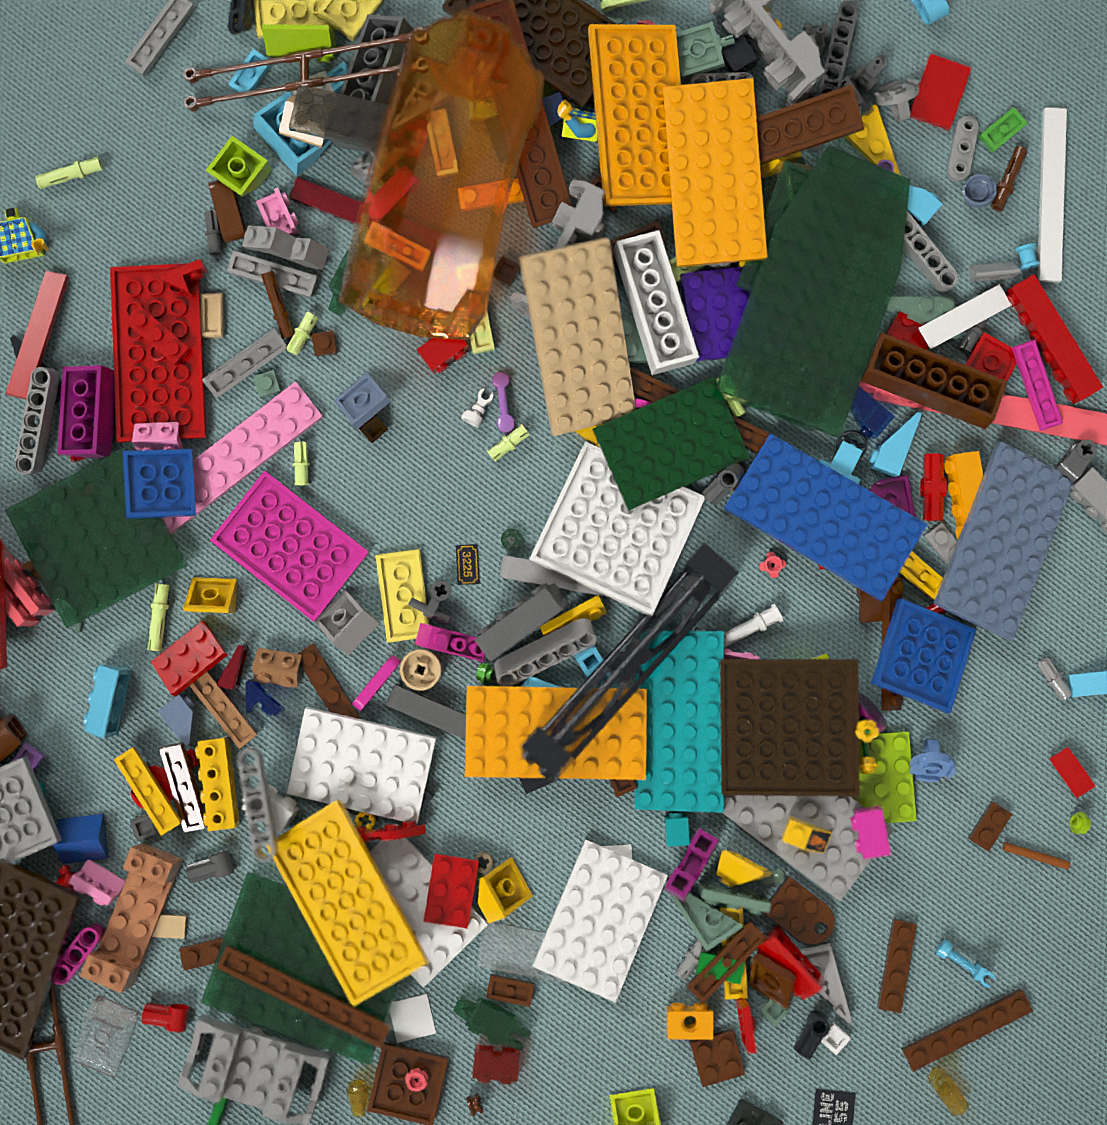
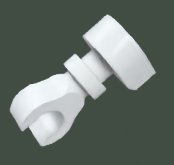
M485 388L479 391L478 401L471 408L473 411L466 410L461 416L463 421L477 428L483 420L480 415L484 414V408L493 401V393L487 400L481 397Z

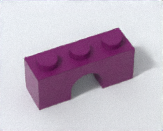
M699 828L679 866L675 868L667 881L665 891L685 902L717 848L719 840Z

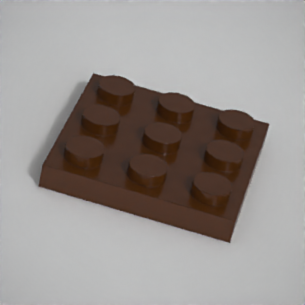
M384 1042L379 1056L367 1111L424 1125H433L449 1057ZM414 1068H419L420 1071H425L428 1075L427 1086L423 1090L412 1091L406 1083V1075Z

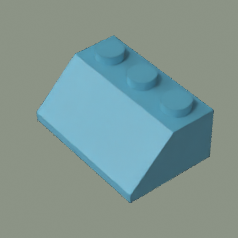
M286 92L254 114L253 128L297 176L316 162L331 143V140L326 137L322 148L279 134L285 102L291 96L290 92Z
M106 664L99 665L95 670L93 681H95L94 690H91L88 698L90 708L89 712H86L83 724L86 725L84 731L101 738L118 734L132 670Z

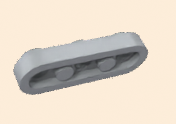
M971 116L962 117L954 128L946 168L947 177L953 182L963 181L970 173L979 129L978 122ZM965 124L970 125L971 129H966ZM960 145L966 146L967 150H962ZM956 166H960L962 172L957 171Z

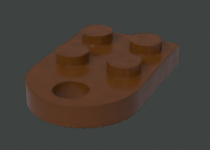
M789 875L769 900L771 903L769 913L763 911L765 915L806 944H819L825 941L834 929V915L828 905ZM818 922H824L826 930L820 934L816 933L814 930L815 925Z

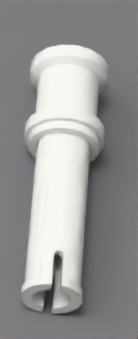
M772 604L771 608L761 613H755L752 619L725 632V647L758 630L765 631L768 626L778 621L782 622L783 618L776 605Z

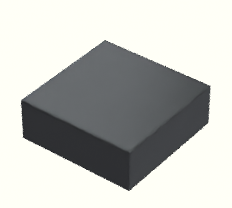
M148 814L130 821L137 842L159 834Z

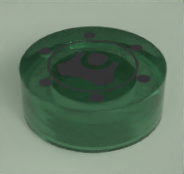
M507 529L501 536V543L505 549L515 551L522 546L523 536L517 529Z

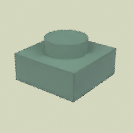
M272 370L253 376L259 398H265L282 392L276 371Z

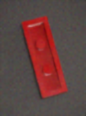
M140 305L124 321L176 366L191 350Z

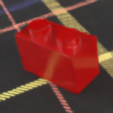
M451 324L416 350L434 375L437 372L441 374L450 367L448 364L455 359L459 361L464 358L469 347L454 325Z

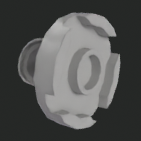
M908 79L907 84H901L900 80L878 88L879 92L874 93L876 103L882 106L891 105L892 114L897 123L910 118L908 100L916 97L920 92L917 80Z

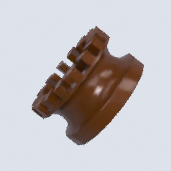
M475 1093L474 1097H466L472 1117L476 1116L477 1112H480V1114L484 1113L483 1105H480L482 1101L478 1093Z

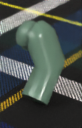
M777 868L771 876L757 881L766 887L781 885L785 880L786 874L784 870Z

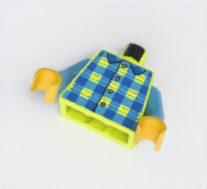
M563 100L558 106V115L564 119L562 137L596 142L598 137L595 106L587 104L582 109L573 102L570 104Z
M17 208L6 209V221L0 222V261L5 264L45 256L43 249L46 252L50 250L47 246L46 233L36 223L31 222L26 217L20 218Z

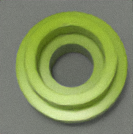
M1083 812L1076 813L1070 818V830L1075 834L1087 833L1091 826L1090 818Z

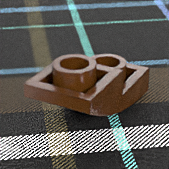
M857 588L856 596L859 599L858 620L861 623L882 621V601Z

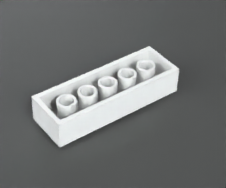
M660 231L617 241L613 252L651 374L654 375L694 364L699 355Z

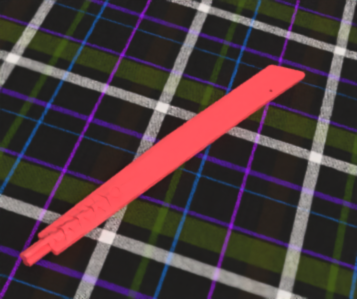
M853 378L851 390L873 394L872 399L875 401L941 413L861 382V378ZM1003 395L996 418L992 422V424L1079 441L1091 440L1095 444L1107 446L1106 413L1057 404L1063 424L1040 431L1029 398Z

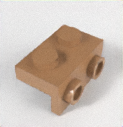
M258 648L252 665L254 681L263 684L271 683L283 687L298 688L300 681L299 666L302 656L300 654Z

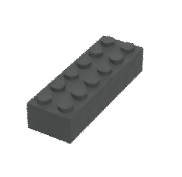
M367 14L357 43L397 37L399 34L413 32L414 29L404 17ZM397 42L357 49L354 51L347 74L397 66L400 63H404L407 60L413 42L401 44ZM397 71L345 80L325 136L339 148L375 153L402 72Z

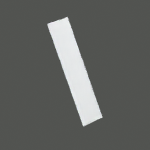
M999 284L918 329L930 349L1006 309L1011 306V303Z

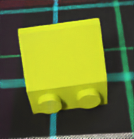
M654 1088L610 1095L614 1125H660Z

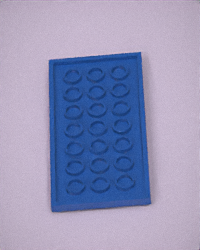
M771 433L724 508L879 601L884 599L927 526L926 523Z

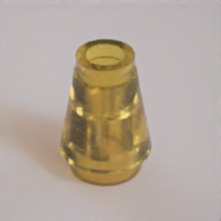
M361 1079L350 1081L346 1089L352 1115L355 1117H361L366 1114L369 1087L366 1085V1081Z

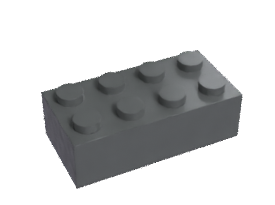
M555 582L549 586L547 583L539 586L531 592L532 598L530 596L523 598L513 606L515 608L514 611L511 608L495 619L498 622L497 624L493 621L478 631L480 636L475 639V642L490 662L570 605Z

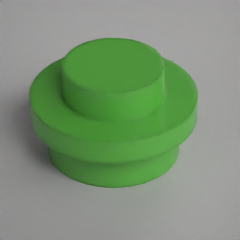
M487 662L486 664L481 663L479 665L476 679L481 684L486 685L488 681H492L495 672L492 664Z

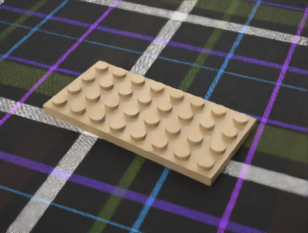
M609 238L519 257L551 434L556 436L604 424L635 411V398Z

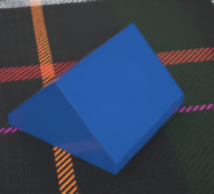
M104 814L58 819L57 830L62 840L54 843L53 846L63 864L83 862L89 859L100 860L108 858Z

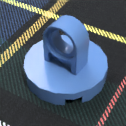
M926 739L923 745V753L913 757L909 763L910 774H915L916 779L925 782H938L940 777L946 775L947 779H949L956 771L955 760L947 754L940 753L938 740Z

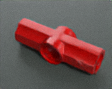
M924 454L923 477L920 482V495L923 497L922 521H943V503L947 492V481L944 478V454Z

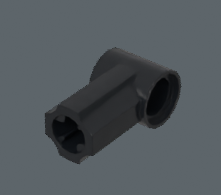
M813 1011L808 1015L807 1023L793 1046V1049L804 1058L811 1059L823 1037L827 1036L830 1032V1024L824 1013ZM816 1021L824 1022L819 1028L813 1027Z

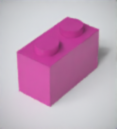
M881 806L853 810L854 817H850L852 830H857L859 839H855L857 853H862L863 859L891 855Z

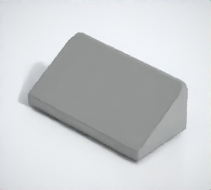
M1013 262L969 266L971 282L1011 279L1020 273V268Z

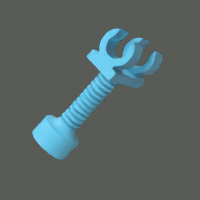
M944 939L935 952L936 955L942 959L950 957L954 962L971 972L970 975L983 986L991 987L983 980L985 975H990L995 979V976L988 969L983 968L978 963L975 965L963 958L959 953L957 954L952 949L953 944L948 940Z

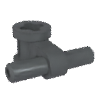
M805 23L803 31L815 39L819 49V56H821L827 43L828 24L810 25V23Z
M885 55L876 56L868 67L865 64L862 65L851 78L865 89L863 92L866 95L880 81L878 75L887 66L888 58Z
M437 581L429 587L430 600L428 604L415 598L410 599L408 605L423 612L424 616L430 619L433 617L445 624L450 622L451 616L437 610L440 601L446 600L450 596L451 588L447 582ZM442 586V591L445 594L438 597L436 596L437 591L434 589Z

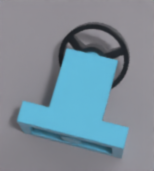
M847 430L841 433L837 438V452L831 464L822 459L819 462L859 484L861 479L851 475L858 459L867 451L868 442L866 437L856 430ZM847 434L860 436L864 443H858L854 439H849ZM844 437L845 441H842L839 446V440Z

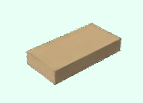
M222 293L200 294L203 339L224 338V295Z
M161 914L152 937L185 939L187 915Z

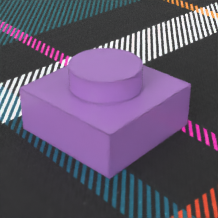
M24 743L12 762L28 757L34 772L46 755L29 743Z

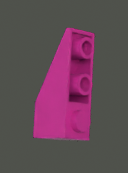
M420 623L415 641L416 645L484 662L485 654L475 642V639L478 637Z

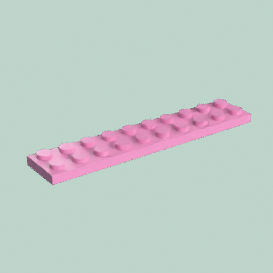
M296 381L193 460L196 515L323 418V415ZM126 512L121 516L149 552L195 517L126 519Z

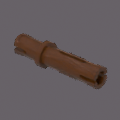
M1015 147L1003 178L996 186L997 194L991 203V208L995 211H1004L1009 196L1014 192L1013 186L1028 153L1025 147Z
M274 271L263 273L261 277L273 309V319L278 324L282 339L293 336L295 333L289 318L291 314L286 309Z

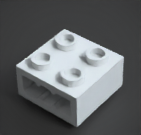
M268 784L276 832L281 833L289 827L300 808L296 806L297 802L288 796H285V798L277 794L278 790ZM255 798L253 801L254 807L262 810L263 802ZM244 804L242 809L246 811V807Z

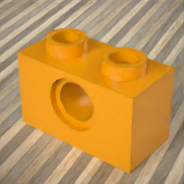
M672 1003L671 1006H666L667 1038L713 1039V1010L711 1006H707L706 1003H694V1006H685L684 1003ZM687 1016L695 1017V1021L690 1025L684 1023V1019Z

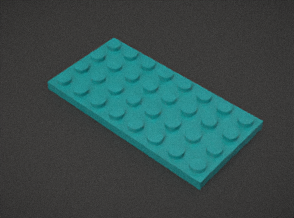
M645 631L641 635L640 641L647 635L649 631ZM662 631L647 648H655L674 631ZM690 631L639 688L647 689L646 780H634L637 787L634 790V810L725 812V795H721L720 659H725V631ZM664 649L660 651L657 655H655L646 664L640 665L642 667L643 673L657 659V657L664 651ZM635 675L636 682L639 679V676Z

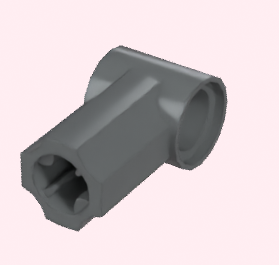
M738 464L729 465L702 492L704 498L709 503L717 505L740 483L744 477L743 468ZM728 473H731L734 476L735 480H732L728 476Z
M229 850L186 865L187 877L191 884L213 877H224L235 872Z

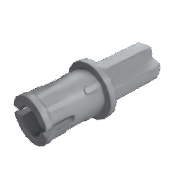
M1048 657L1037 663V666L1048 680L1046 682L1047 685L1052 686L1061 701L1073 694L1063 680V674H1059Z

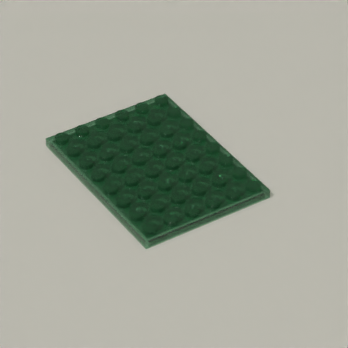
M247 872L201 1004L370 1066L377 1048L376 1046L217 968L226 947L230 945L352 1005L288 886L264 876ZM400 980L356 1004L354 1007L386 1022Z

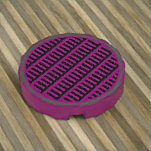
M859 693V716L874 721L879 732L886 729L887 722L882 713L865 695Z

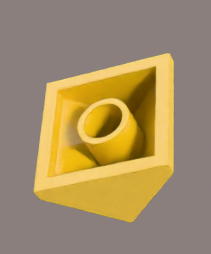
M193 577L183 610L190 612L236 613L237 579Z

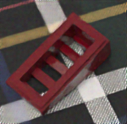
M238 645L217 682V686L232 690L239 688L248 651L247 645Z

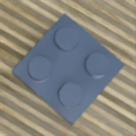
M366 373L338 396L334 402L352 425L358 429L391 402V400L373 378Z

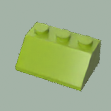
M262 24L266 53L271 59L284 57L285 54L336 47V32L329 25ZM336 53L315 59H317L318 63H330V59H336Z

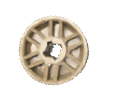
M427 649L411 651L403 658L400 665V675L403 682L414 690H426L435 686L443 673V665L440 658L434 652ZM419 666L425 667L423 674L418 672Z

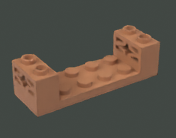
M145 843L130 848L122 868L129 871L100 946L98 950L88 954L80 974L81 977L120 993L134 985L153 938L154 930L183 862L182 858Z

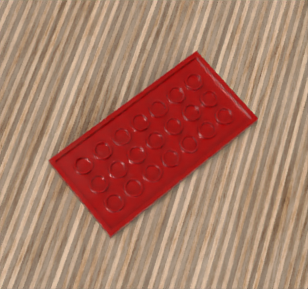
M188 263L110 267L116 442L118 443L132 442L134 425L139 423L178 422L180 426V440L207 438L205 384L202 380L204 378V355L201 331L200 279L195 281L188 280L194 295L191 296L166 285L159 278V274ZM138 305L144 308L191 349L177 366L124 322Z

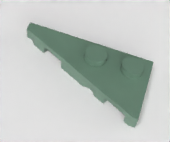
M882 296L879 300V305L893 312L897 309L906 313L908 319L922 325L956 308L954 297ZM961 333L952 338L958 339L961 336Z
M690 893L685 902L670 894L706 951L743 927L739 922Z

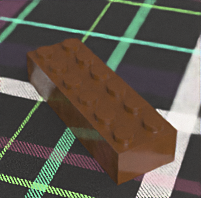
M881 333L875 341L861 378V382L985 430L996 418L1007 384L1006 380Z

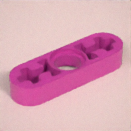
M392 655L358 695L352 705L359 711H362L402 661L395 655Z

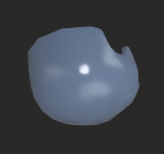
M983 174L969 177L963 186V198L971 207L982 208L988 206L997 194L996 182Z

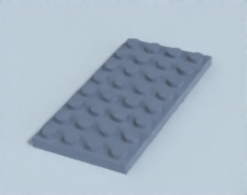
M1002 441L996 442L933 604L1008 641H1014L1073 483L1058 470Z

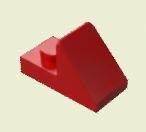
M199 259L159 274V278L166 285L194 296L188 280H199L203 278L204 274L209 272L206 264Z

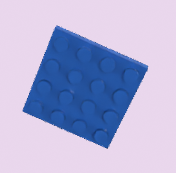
M897 599L871 684L944 713L951 714L976 629L907 600Z

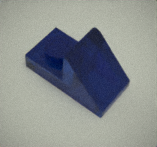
M248 679L246 681V714L251 713L261 703V709L267 715L279 716L285 708L254 679Z

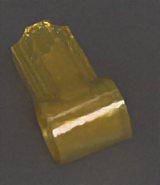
M933 1069L928 1076L930 1085L935 1089L953 1116L962 1115L967 1111L969 1103L944 1069ZM941 1079H945L942 1085H938Z

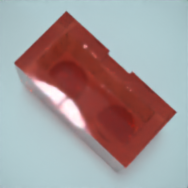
M476 1044L472 1078L484 1083L491 1080H498L502 1084L518 1082L520 1048L503 1047L502 1051H494V1046Z

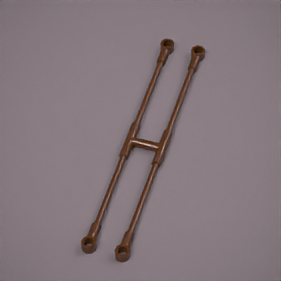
M417 27L413 32L399 34L397 37L329 49L319 48L285 54L284 57L216 69L195 70L194 68H187L184 71V77L189 83L194 84L199 79L213 77L215 74L283 62L292 63L300 61V81L217 97L195 98L194 96H188L184 100V105L191 112H195L199 107L213 105L216 102L280 91L290 92L325 86L327 83L385 73L413 70L424 73L429 69V62L424 56H418L414 61L400 63L397 66L327 78L317 77L309 79V60L321 58L324 55L397 42L401 44L416 41L419 44H423L428 40V34L423 27Z
M52 981L49 995L54 1021L52 1025L54 1040L34 1044L32 1041L28 1056L25 1059L27 1070L30 1073L37 1125H43L34 1053L56 1049L58 1065L61 1068L69 1125H75L66 1067L67 1056L62 1023L59 1021L54 982Z

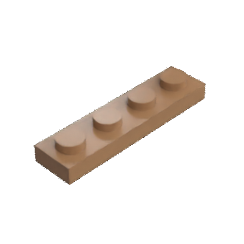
M209 671L190 685L239 749L259 735L222 687L217 686V681Z

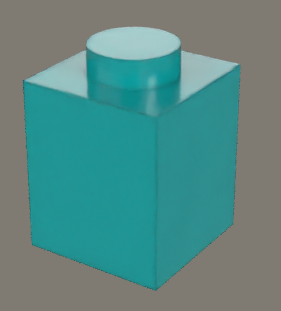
M670 812L669 816L664 817L667 847L689 845L688 817L682 815V812Z

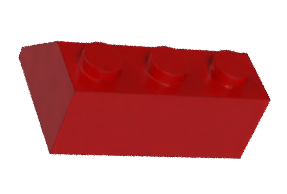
M777 925L765 935L766 939L758 946L757 952L764 957L770 958L775 964L789 970L796 976L793 995L796 997L799 995L802 1000H805L820 992L823 988L824 976Z

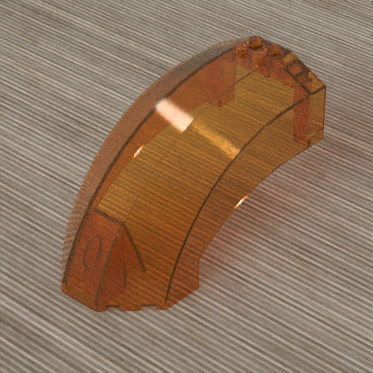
M466 9L456 12V15L449 18L443 17L431 22L430 26L420 29L419 27L414 29L410 34L388 100L366 177L338 302L377 325L418 337L469 340L486 315L504 216L527 134L539 115L545 78L540 70L534 68L530 62L531 57L522 44H518L512 36L513 31L507 24Z

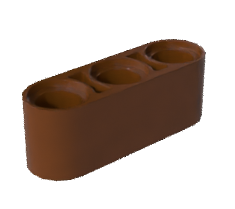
M219 180L208 182L224 241L230 243L244 239L246 227L236 192Z

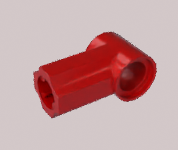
M146 1003L141 1016L142 1024L166 1027V1030L171 1032H184L187 1027L189 1006L184 1004H171L168 1006Z

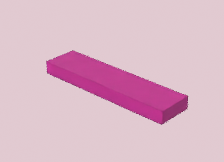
M1032 340L1012 347L1039 430L1042 431L1063 424L1036 341Z

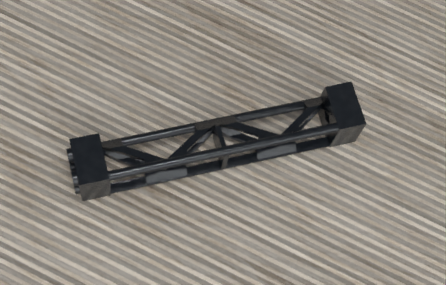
M703 543L686 562L684 572L661 596L653 615L645 614L544 727L538 726L520 746L523 751L521 753L522 757L530 765L536 763L540 767L538 769L539 773L548 781L552 778L556 782L710 608L731 587L739 572L708 545ZM684 592L683 595L674 603V605L665 613V615L640 641L641 635L646 631V629L651 625V623L656 619V617L675 599V597L678 594ZM707 594L712 596L709 599V601L700 609V611L692 618V616L699 608ZM694 597L692 607L676 630L655 648L648 649L647 647L690 599ZM664 649V651L643 673L642 667L640 665L646 664L649 660H651L655 655H657L660 651ZM612 672L610 676L601 684V686L592 694V696L583 704V706L574 714V716L566 723L567 717L578 706V704L583 700V698L600 682V680L606 674ZM635 675L639 676V679L618 700ZM621 678L619 688L604 710L581 730L574 731L573 729ZM551 728L550 735H548L546 732ZM592 730L571 754L564 749L572 746Z

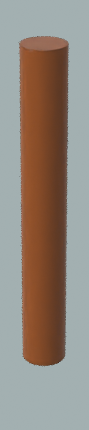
M1008 842L1003 843V851L1066 870L1070 867V861Z

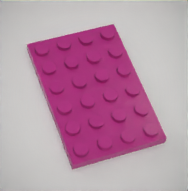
M265 470L210 539L212 543L313 622H316L370 553Z

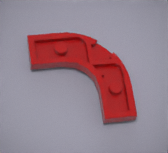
M416 821L402 822L403 826L388 824L385 825V829L367 830L366 826L356 827L363 842L396 840L426 834L425 825H416Z

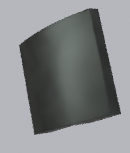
M742 1098L739 1100L727 1125L784 1124L777 1117Z

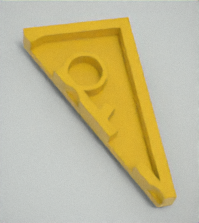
M874 104L872 106L874 111L868 116H862L865 130L845 136V138L874 167L881 160L891 161L894 165V171L886 179L903 184L878 107Z

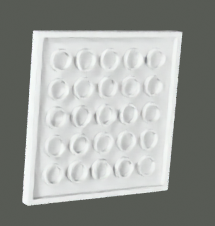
M585 441L529 560L652 616L705 498L701 494L682 487L628 511L601 449Z

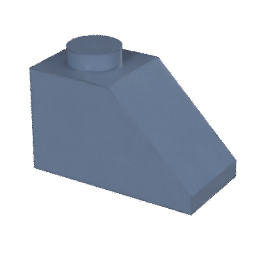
M179 694L161 708L158 713L178 738L184 742V745L189 746L195 742L198 710L195 708L196 702L190 695Z

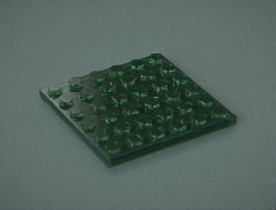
M126 448L5 509L66 629L188 566L163 518L126 519L123 451H127Z

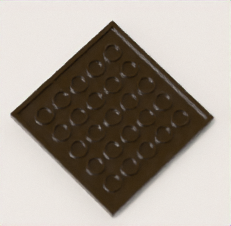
M720 659L721 795L859 797V738L856 735L859 723L858 659Z

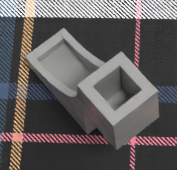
M248 225L242 247L248 250L276 255L307 268L320 270L324 269L329 248L312 239L296 238L276 227Z

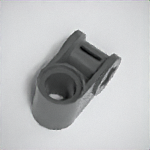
M1083 440L1073 444L1054 469L1058 470L1072 483L1075 482L1096 455V444L1091 440Z

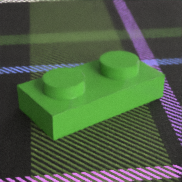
M1013 107L978 138L993 154L1023 129L1028 122Z

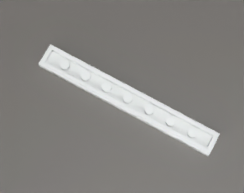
M1044 108L1042 110L1038 261H1040V265L1037 269V279L1039 282L1059 283L1062 281L1066 108Z

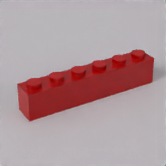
M1035 274L1005 292L1011 307H1014L1018 313L1019 322L1026 326L1029 331L1030 340L1036 341L1043 361L1051 367L1054 379L1060 382L1064 389V395L1069 401L1075 404L1104 388Z

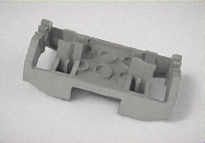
M710 0L711 3H709L708 11L711 14H720L723 11L726 13L724 15L726 20L722 23L725 29L733 34L735 39L743 34L748 42L751 41L757 54L767 65L763 74L768 79L772 88L777 91L784 86L789 92L785 107L808 100L814 96L815 91L813 87L825 73L821 66L817 43L805 31L789 41L786 31L776 25L775 19L770 13L775 0Z
M572 180L569 185V196L577 203V206L573 208L561 202L552 220V226L563 231L554 249L602 239L603 236L601 235L604 226L602 223V198L605 195L604 190L586 181ZM522 276V278H521V281H522L521 285L524 286V280H523V276ZM513 292L510 297L511 306L530 319L526 295Z
M202 1014L196 1022L192 1044L177 1087L183 1088L195 1096L217 1103L224 1097L263 1109V1117L279 1122L309 1125L321 1094L320 1091L323 1087L332 1053L321 1052ZM207 1033H216L201 1083L191 1082L190 1078L197 1061H199ZM306 1061L318 1068L311 1087V1097L306 1112L296 1114L290 1111Z

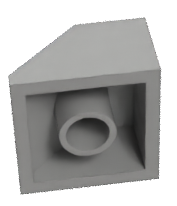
M346 589L316 620V624L328 639L348 656L379 625L371 613Z

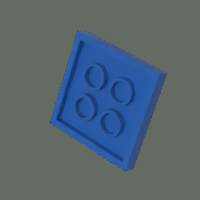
M192 449L123 451L126 519L196 516Z

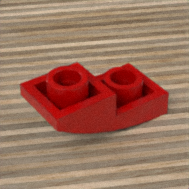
M1069 747L1049 758V761L1076 799L1096 787Z

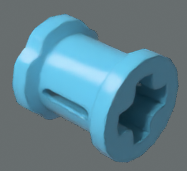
M1035 243L1022 245L1015 249L1019 253L1021 262L1019 268L1021 271L1040 265V261L1036 259Z

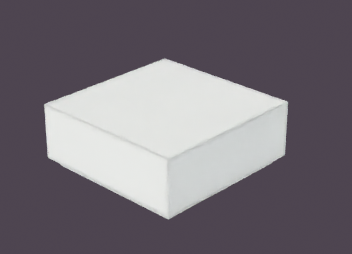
M832 1022L829 1034L823 1037L821 1042L837 1055L851 1040V1037L835 1022Z

